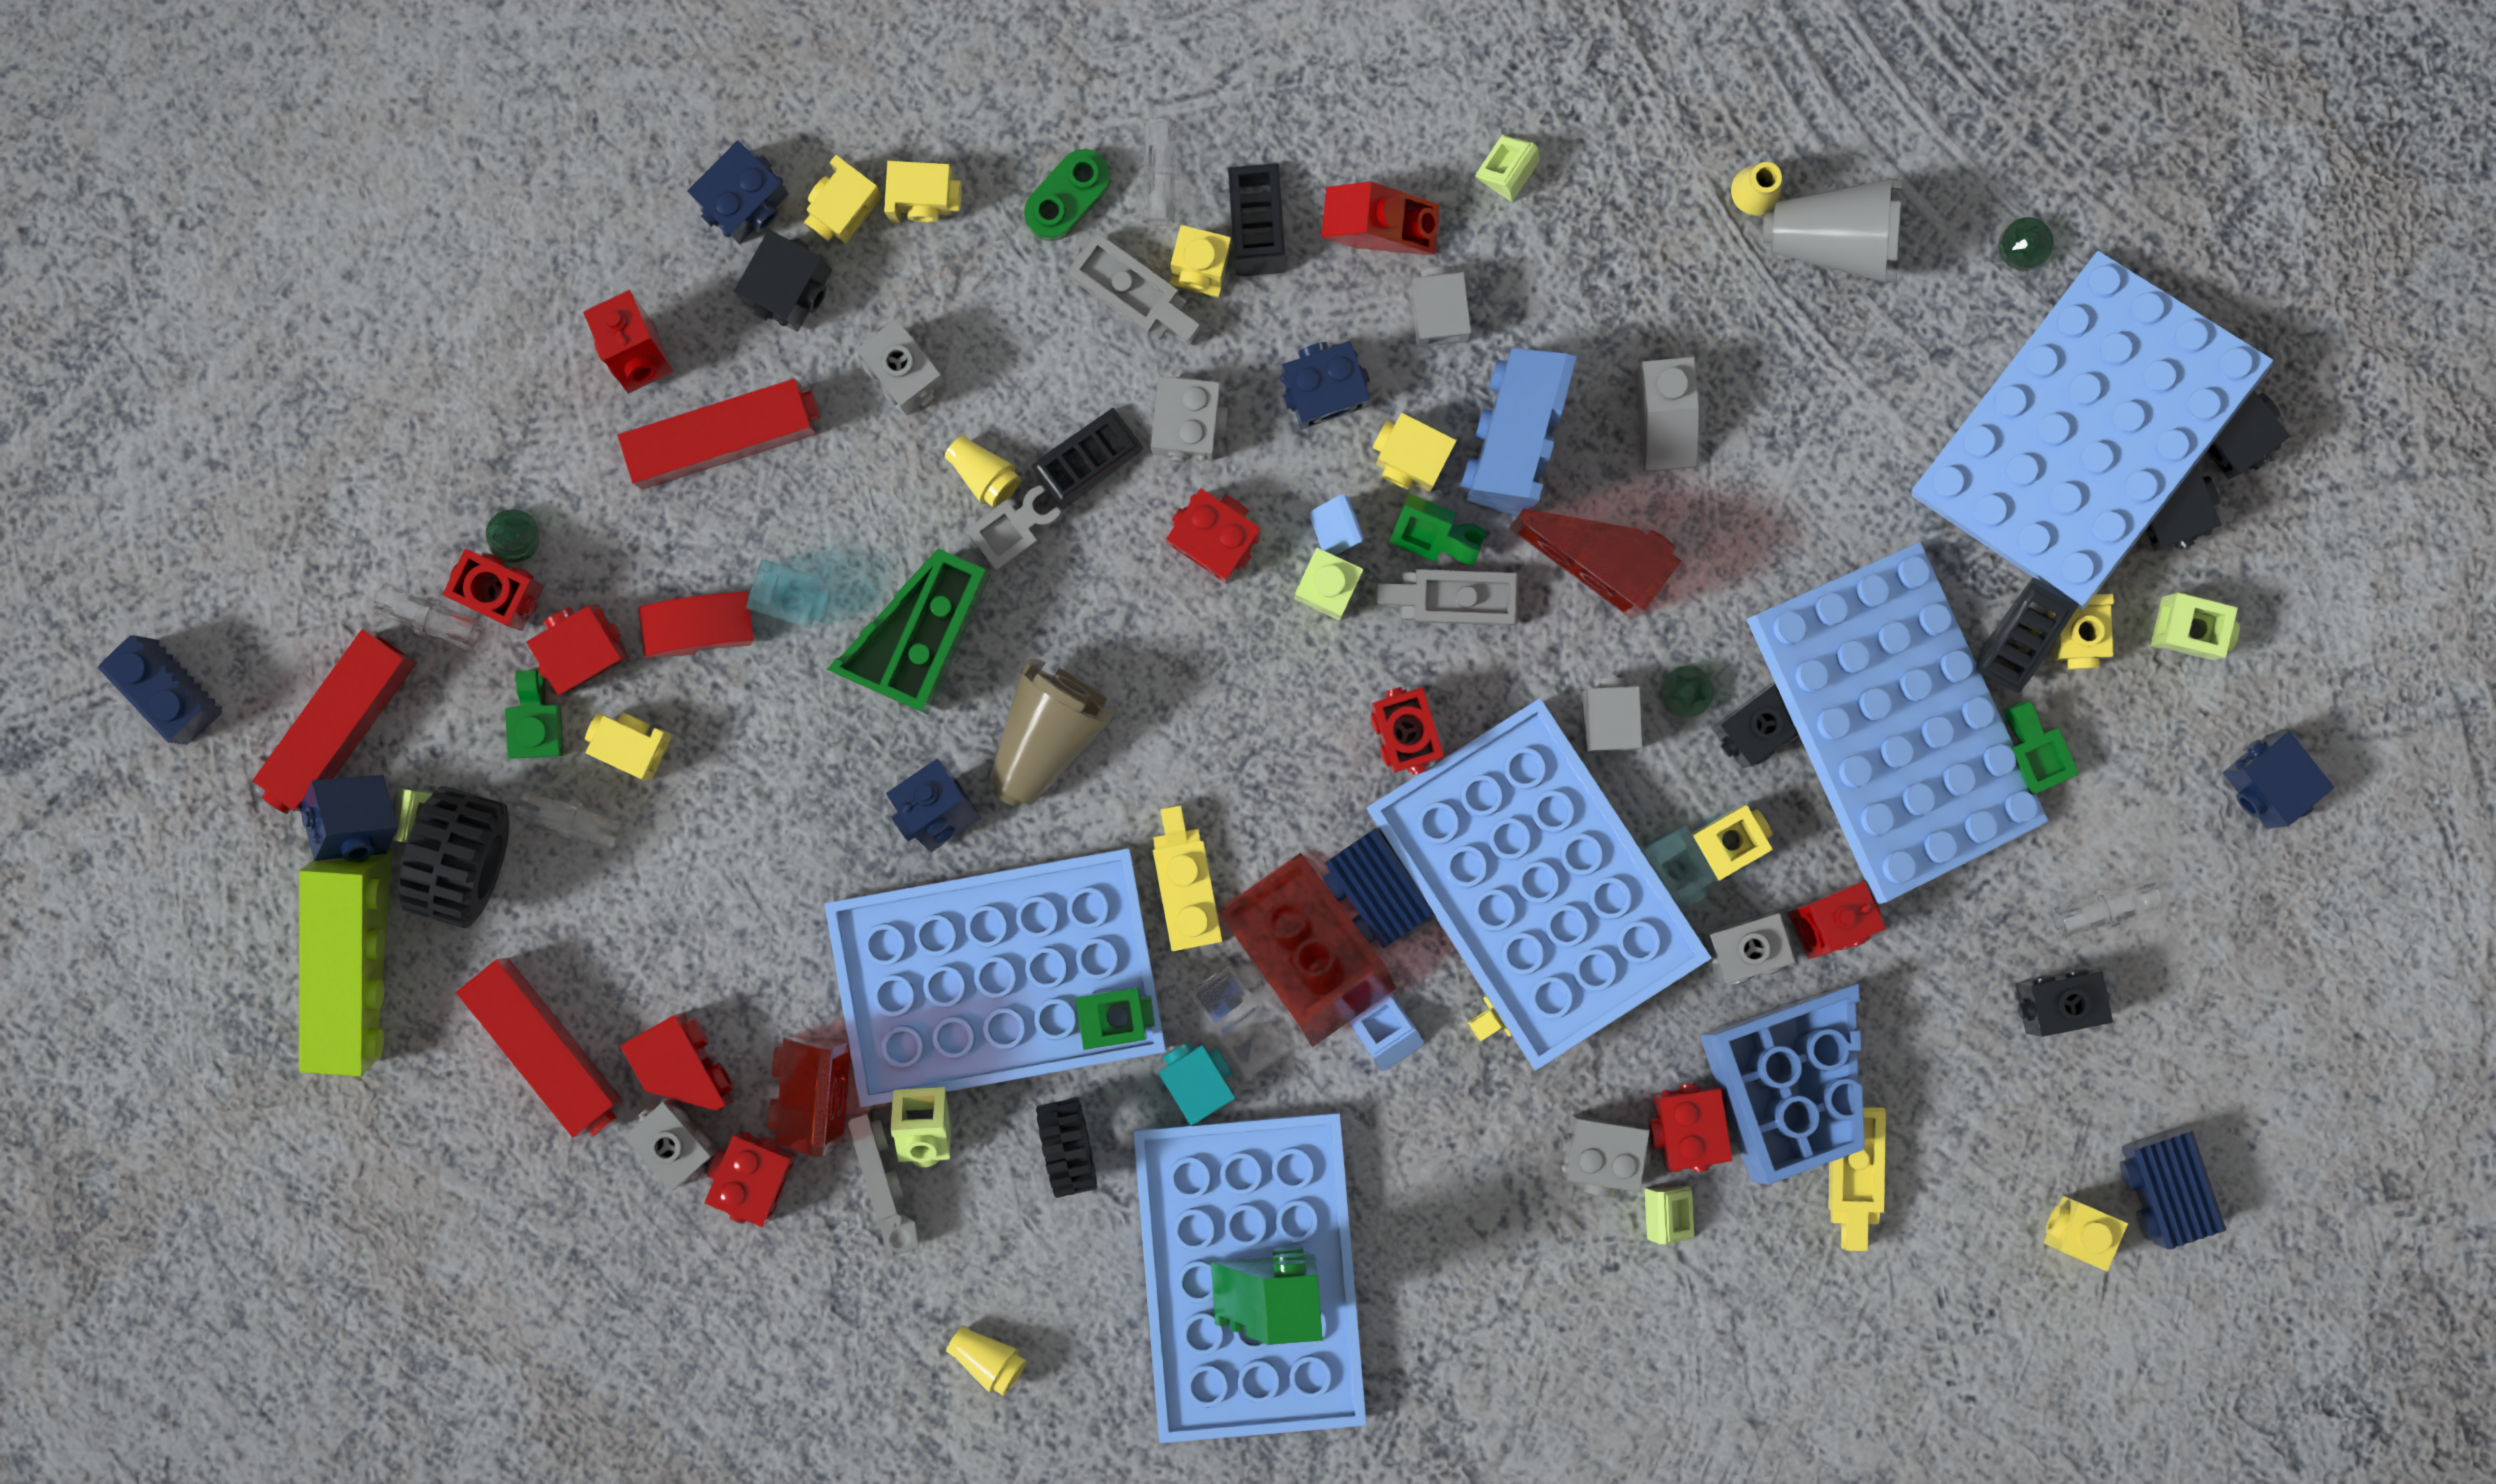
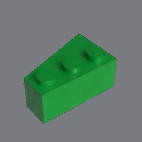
M938 548L894 595V599L860 632L861 635L826 670L928 715L991 575L986 569Z
M1292 1246L1272 1249L1273 1257L1211 1261L1216 1325L1225 1326L1230 1324V1330L1234 1332L1243 1331V1325H1245L1247 1337L1267 1345L1323 1341L1318 1273L1314 1254L1304 1255L1303 1247Z

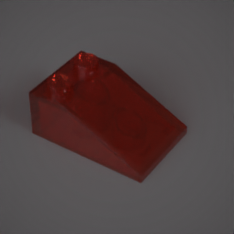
M1524 508L1508 528L1630 619L1645 611L1682 561L1672 554L1676 549L1675 545L1654 530H1650L1648 534H1645L1636 528Z
M1302 853L1293 857L1217 910L1219 916L1311 1047L1320 1043L1396 989L1386 965Z
M790 1035L783 1038V1047H775L772 1061V1076L780 1078L778 1098H771L768 1111V1129L776 1130L775 1143L812 1157H824L844 1143L851 1061L848 1040Z

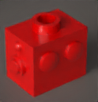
M627 290L583 312L594 337V347L598 357L607 365L610 373L620 382L628 394L674 372L653 322L631 290Z
M1200 488L1197 494H1193L1190 497L1191 502L1183 509L1179 508L1172 518L1174 528L1167 536L1166 542L1167 545L1227 584L1235 570H1239L1241 567L1245 569L1251 560V549L1254 544H1258L1260 541L1261 528L1245 518L1249 510L1232 497L1223 494L1220 500Z
M465 548L458 563L451 571L450 580L442 595L507 627L523 631L530 615L536 610L537 600L545 585L533 580L534 576L524 569L517 567L510 569L504 566V562L495 555L489 553H482L481 555Z
M598 604L588 605L574 613L571 606L560 610L543 621L547 630L526 641L539 663V673L544 680L550 681L557 695L567 694L630 657L620 641L621 633L614 623H609Z
M1402 687L1387 691L1388 695L1384 696L1385 699L1371 704V724L1375 733L1380 735L1381 738L1380 753L1382 760L1390 768L1391 774L1407 770L1408 773L1412 772L1413 775L1428 771L1427 767L1430 766L1429 763L1444 758V754L1424 689L1422 687L1407 692V689L1402 690ZM1401 723H1409L1413 727L1406 729ZM1396 728L1403 733L1401 741L1396 736ZM1415 732L1414 739L1406 742L1408 734Z
M1865 881L1841 888L1787 912L1808 959L1826 955L1837 950H1846L1860 946L1869 941L1871 935L1886 929L1881 919L1879 905H1876Z
M1695 1082L1680 1084V1088L1677 1091L1663 1090L1659 1094L1652 1095L1656 1118L1648 1119L1650 1140L1653 1149L1661 1148L1663 1165L1667 1169L1680 1172L1682 1169L1689 1168L1693 1169L1694 1172L1708 1171L1709 1167L1713 1166L1712 1164L1732 1162L1720 1088L1714 1085L1700 1087L1696 1086Z
M743 1131L732 1135L727 1150L719 1148L710 1164L707 1177L714 1181L704 1203L730 1215L729 1218L742 1224L747 1221L763 1227L771 1220L798 1154L781 1148L777 1144V1140L768 1136L757 1138L749 1132Z

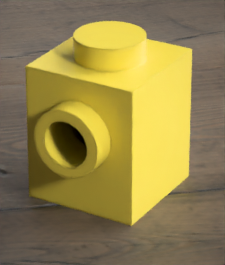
M1401 412L1395 425L1385 421L1372 448L1381 452L1376 465L1384 469L1381 475L1384 479L1404 489H1409L1411 484H1414L1431 492L1457 440Z
M2063 1196L2060 1204L2053 1209L2046 1225L2047 1235L2043 1243L2108 1272L2128 1223Z

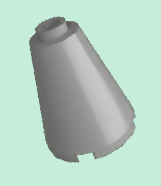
M1892 178L1777 201L1774 212H1765L1763 243H1773V254L1884 283H1896L1897 273L1887 272L1888 261H1898L1902 202L1900 200H1892V190H1903V179Z

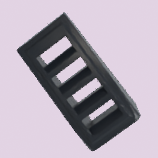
M1279 163L1228 167L1236 275L1253 276L1286 272ZM1270 185V192L1240 194V188ZM1271 206L1272 211L1242 213V208ZM1273 227V232L1243 234V229Z
M1111 408L1033 463L1031 468L1064 510L1144 450V447L1117 411ZM1107 426L1111 428L1125 447L1119 453H1116L1101 433ZM1092 438L1109 459L1102 465L1099 464L1085 445ZM1074 451L1079 453L1092 470L1086 476L1081 474L1068 457ZM1058 463L1062 464L1075 482L1069 488L1063 484L1052 469Z
M2033 577L1981 647L1976 664L1977 671L2014 692L2020 693L2046 657L2079 604L2059 590ZM2034 602L2056 615L2051 619L2029 606ZM2023 620L2042 630V634L2019 623V621ZM2011 637L2014 640L2028 646L2030 650L2027 651L2024 648L2012 643L2008 640V638Z

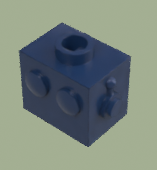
M738 140L687 190L690 196L702 208L700 210L703 213L701 217L711 227L713 225L719 227L725 237H732L738 244L753 230L761 232L769 226L778 214L776 207L789 195L783 186V179L773 173L771 169L773 165L763 155L760 157L758 155L753 156Z
M1350 341L1328 348L1327 342L1310 345L1298 351L1299 359L1282 364L1280 381L1284 383L1286 388V394L1283 395L1287 410L1295 411L1301 430L1369 406L1370 397L1366 388L1368 386L1367 382H1370L1366 368H1362L1358 364V353L1353 350Z
M2290 731L2268 734L2263 739L2252 742L2246 748L2247 752L2222 772L2238 792L2236 798L2240 806L2251 816L2259 818L2267 829L2290 826L2298 818L2312 812L2313 806L2335 788Z
M938 758L886 793L897 810V813L892 815L891 818L901 834L908 842L916 838L931 853L982 819L957 778Z
M384 775L311 781L300 806L302 822L307 832L314 861L344 858L347 861H359L371 855L386 854L399 828Z

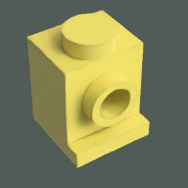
M835 155L830 162L835 173L830 179L827 176L823 177L809 194L808 201L811 204L806 209L809 216L804 221V224L823 240L829 242L832 236H835L846 245L883 196L877 185Z
M887 161L884 212L890 223H900L901 213H908L909 220L931 223L937 222L939 215L952 216V211H960L962 182L961 180H954L949 164Z
M1181 225L1171 261L1172 275L1169 284L1175 288L1219 299L1231 252V237Z
M2096 594L2083 611L2079 608L2076 609L2050 649L2051 661H2067L2068 670L2100 668L2099 659L2113 657L2111 605L2114 604L2113 594ZM2049 611V617L2053 619L2056 614ZM2083 622L2090 624V641L2082 639L2079 634V627Z
M624 712L621 713L618 720L597 713L591 721L585 736V740L590 742L586 754L637 778L652 781L673 734L654 728L652 734L649 735L647 731L650 724Z
M1740 805L1702 828L1686 835L1708 876L1714 881H1720L1773 850L1767 838L1773 836L1769 824L1758 809L1751 812L1747 805ZM1729 830L1736 832L1739 836V845L1734 850L1726 849L1722 842L1723 835Z

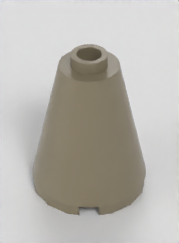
M1029 659L1021 671L989 776L990 782L995 786L994 795L1014 807H1020L1022 802L1034 804L1112 722L1117 712L1115 706L1104 709L1103 705L1107 697L1073 674L1061 668L1057 670L1054 676L1041 671L1046 662L1039 659Z

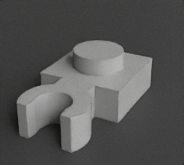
M1042 485L1036 486L1027 492L1023 500V506L1015 511L1006 499L965 529L997 573L1039 543L1030 531L1035 526H1050L1061 517L1062 513L1058 507L1045 515L1035 512L1034 504L1036 500L1046 494Z

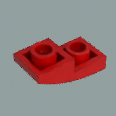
M747 591L672 599L642 605L638 608L644 658L695 655L699 649L750 646L754 641Z

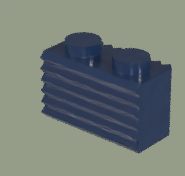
M130 635L99 664L98 669L168 743L182 745L191 743L222 714V706H215V699L208 698V692L201 691V684L194 683V677L187 676V669H181L180 662L173 661V655L166 654V647L159 646L160 640Z
M1374 828L1324 862L1330 871L1322 877L1338 902L1348 897L1358 912V915L1351 919L1367 945L1377 940L1384 949L1434 915L1433 910L1377 828Z
M2178 1127L2122 1146L2125 1160L2120 1161L2121 1174L2129 1190H2136L2142 1209L2136 1212L2139 1227L2147 1240H2153L2155 1245L2168 1250L2226 1231L2193 1130Z

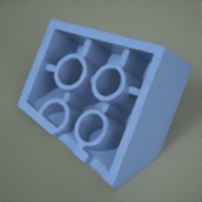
M1511 348L1506 361L1496 360L1488 388L1497 391L1492 410L1482 409L1474 438L1483 440L1478 459L1468 458L1460 487L1469 489L1466 499L1467 503L1525 519L1539 502L1543 484L1538 482L1540 476L1543 477L1554 446V437L1549 434H1552L1554 427L1558 426L1577 356L1567 353Z
M1859 983L1792 1001L1699 1035L1717 1087L1721 1089L1723 1104L1751 1182L1770 1185L1864 1150L1862 1085L1859 1084L1858 1051H1861V1031H1857L1856 1002H1860Z

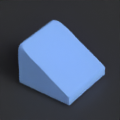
M1339 495L1311 511L1310 519L1323 551L1338 556L1361 547L1364 537L1348 495Z
M1391 992L1348 1020L1382 1071L1389 1069L1424 1045L1420 1034Z

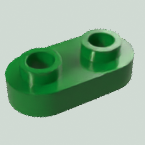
M1075 150L1069 153L1029 196L1025 204L1024 216L1029 230L1036 237L1045 241H1057L1066 237L1105 195L1110 185V173L1105 159L1093 150ZM1083 166L1091 168L1094 172L1092 178L1087 182L1078 181L1074 177L1078 168ZM1045 205H1056L1059 208L1057 217L1051 220L1041 217L1040 211Z

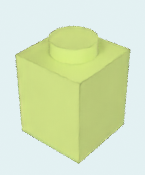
M1316 547L1295 592L1294 600L1340 621L1363 569Z

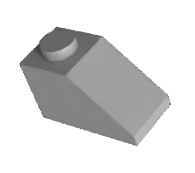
M1685 357L1643 361L1635 371L1644 470L1645 472L1695 468L1697 466L1699 399L1695 358Z

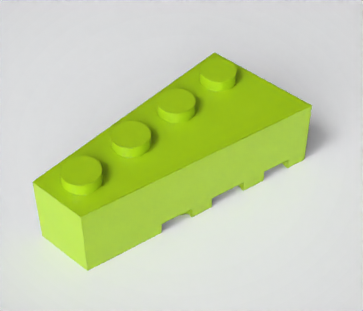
M388 849L386 854L371 855L359 861H347L344 858L312 860L299 870V1073L362 1077L382 1056L384 1033L382 1029H379L380 1010L384 1000L383 971L393 850Z

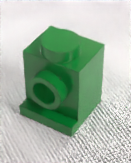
M1139 986L1078 995L1075 998L1083 1050L1143 1041L1147 1039L1146 1028L1155 1027L1151 996L1141 997ZM1114 1006H1120L1127 1012V1021L1121 1026H1115L1108 1020V1011Z

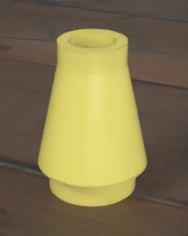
M1762 162L1739 171L1731 185V195L1735 205L1744 213L1754 216L1764 215L1765 212L1772 211L1775 208V203L1780 201L1782 194V174L1780 169L1771 162ZM1756 178L1761 179L1768 187L1760 186Z
M965 435L957 438L945 453V459L954 466L980 504L988 503L993 508L997 507L1006 499L1009 500L1021 483V477L1015 473V465L977 445Z
M964 1325L956 1332L946 1350L990 1394L995 1390L1002 1396H1005L1011 1390L1027 1363L1025 1359L1018 1355L1019 1349L976 1333Z

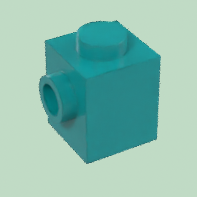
M1188 1040L1162 1056L1167 1065L1159 1069L1158 1074L1190 1126L1235 1099V1093L1225 1079L1232 1075L1233 1072L1217 1047L1209 1052L1204 1043L1193 1048Z

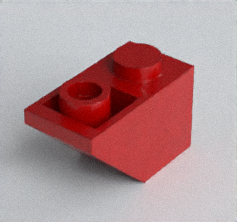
M1372 181L1326 187L1321 238L1357 249L1435 255L1440 204Z
M684 1012L675 1014L620 1045L646 1092L715 1111L734 1102L729 1093L734 1089L732 1080L721 1063L718 1062L713 1065L704 1049L709 1044L708 1038L694 1017L688 1020Z

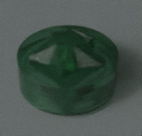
M2023 217L2015 220L2004 229L1998 243L1999 253L2009 267L2019 271L2033 270L2050 257L2054 246V239L2051 230L2043 221L2033 217Z
M515 509L502 511L493 516L486 527V539L489 550L503 562L518 563L525 561L533 556L539 547L540 536L537 523L532 516L524 511Z
M1679 667L1668 673L1661 683L1660 698L1663 706L1669 713L1680 718H1691L1700 715L1710 706L1713 699L1714 691L1710 678L1704 671L1696 667Z

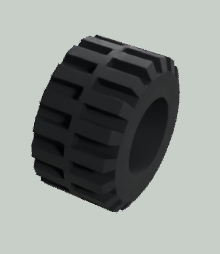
M446 786L439 787L428 798L414 823L401 864L399 898L402 910L462 928H468L476 921L492 895L506 853L509 837V815L505 803Z

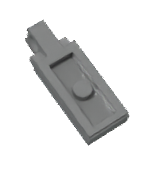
M1098 232L1093 234L1066 271L1067 277L1148 335L1151 333L1159 340L1162 339L1166 332H1169L1175 338L1190 346L1201 331L1199 329L1200 324L1182 312L1187 305V301L1179 295L1178 289Z
M1416 569L1415 572H1403L1402 584L1377 583V586H1375V607L1401 608V619L1413 620V622L1516 626L1518 624L1519 573Z
M868 1111L852 1115L848 1120L849 1129L888 1256L918 1247L915 1219L901 1213L897 1209L895 1201L904 1199L896 1169L886 1172L881 1156V1151L889 1149L881 1119L871 1122Z

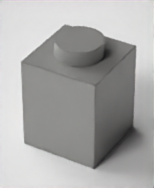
M1448 266L1431 267L1421 270V277L1413 278L1410 286L1417 348L1468 342L1471 328L1464 272L1451 273V267Z
M1624 677L1595 679V688H1588L1582 691L1585 752L1642 749L1640 686L1626 687V678Z

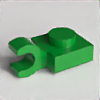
M1409 493L1388 543L1436 562L1440 551L1464 564L1474 565L1487 532L1473 524L1452 525L1456 512Z
M538 670L516 671L515 682L520 707L505 708L508 759L564 756L561 705H545V680Z
M2019 701L2003 709L2008 724L2020 740L2019 743L2014 744L2010 748L2015 754L2016 765L2031 795H2035L2079 775L2059 727H2052L2043 731L2031 701L2025 703Z

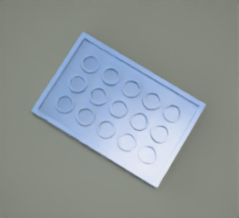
M2097 251L1911 490L1912 497L2031 577L2064 593L2079 604L2078 608L2083 611L2272 367L2273 359L2100 251Z
M1921 542L1915 543L1746 619L1876 905L1886 903L2049 822L2037 795L2029 793L2018 770L2015 754L2010 748L2014 746L1981 673L1976 669L1973 655Z
M1541 698L1427 769L1428 771L1420 773L1366 807L1370 817L1433 910L1437 921L1534 1071H1537L1711 959L1698 936Z
M1130 848L824 903L860 1107L892 1102L893 1090L945 1087L946 1092L1166 1052ZM1139 986L1141 997L1151 996L1155 1027L1146 1028V1040L1083 1050L1075 999L1078 995ZM1114 1006L1108 1011V1020L1115 1026H1121L1127 1021V1012L1120 1006Z
M1331 1112L1202 1123L1192 1126L1179 1125L1134 1129L1159 1443L1367 1426L1340 1113ZM1292 1246L1303 1247L1304 1255L1314 1254L1318 1273L1323 1341L1267 1345L1247 1337L1245 1325H1243V1331L1234 1332L1230 1330V1324L1225 1326L1215 1324L1211 1261L1273 1257L1272 1249Z

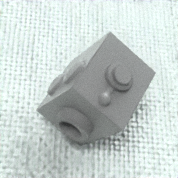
M897 318L884 328L875 330L866 342L855 349L862 358L861 365L865 372L871 378L879 379L883 385L881 389L886 399L895 406L898 404L906 415L919 405L925 406L935 398L933 395L947 385L941 374ZM907 361L906 366L902 369V364ZM892 364L896 365L897 371L890 368Z
M1180 374V377L1176 378L1158 376L1151 438L1152 454L1167 456L1171 458V461L1186 463V460L1190 458L1198 459L1202 462L1205 460L1213 461L1215 437L1225 438L1228 408L1219 407L1220 382L1195 379V375Z
M1767 912L1701 933L1705 948L1711 956V959L1705 964L1707 968H1711L1717 983L1725 985L1742 984L1751 980L1755 975L1775 974L1783 970L1785 966L1795 963L1789 944L1792 942L1788 928H1784L1780 913ZM1753 939H1756L1758 947H1755ZM1747 942L1748 949L1744 952V946ZM1753 952H1757L1753 959L1749 958Z
M675 1099L663 1101L657 1107H647L638 1115L640 1117L639 1123L623 1136L671 1192L684 1185L688 1180H695L696 1182L708 1172L706 1170L708 1167L707 1163L714 1158L719 1149ZM668 1150L673 1151L674 1154L671 1155V1154L668 1153L667 1151H668Z
M1572 1115L1569 1133H1567V1136H1563L1561 1152H1564L1565 1162L1561 1167L1563 1171L1562 1176L1567 1181L1585 1184L1584 1192L1592 1195L1615 1197L1616 1189L1640 1193L1641 1184L1643 1183V1170L1646 1165H1649L1651 1150H1648L1647 1146L1649 1130L1639 1125Z

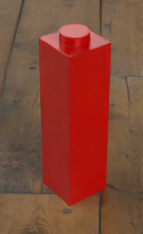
M794 378L617 434L632 484L644 490L817 435L813 421L820 419L821 414L812 389L804 391L801 384Z
M361 629L252 780V782L265 790L261 796L262 799L285 814H288L291 810L301 812L300 806L311 781L335 778L415 667L417 661L379 634Z
M509 958L494 960L455 992L572 1138L582 1135L586 1131L594 1137L617 1119L612 1110L624 1100Z

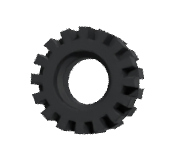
M1076 1097L1037 1106L1038 1131L1042 1142L1047 1174H1049V1182L1054 1196L1059 1198L1097 1189L1093 1153L1079 1098Z

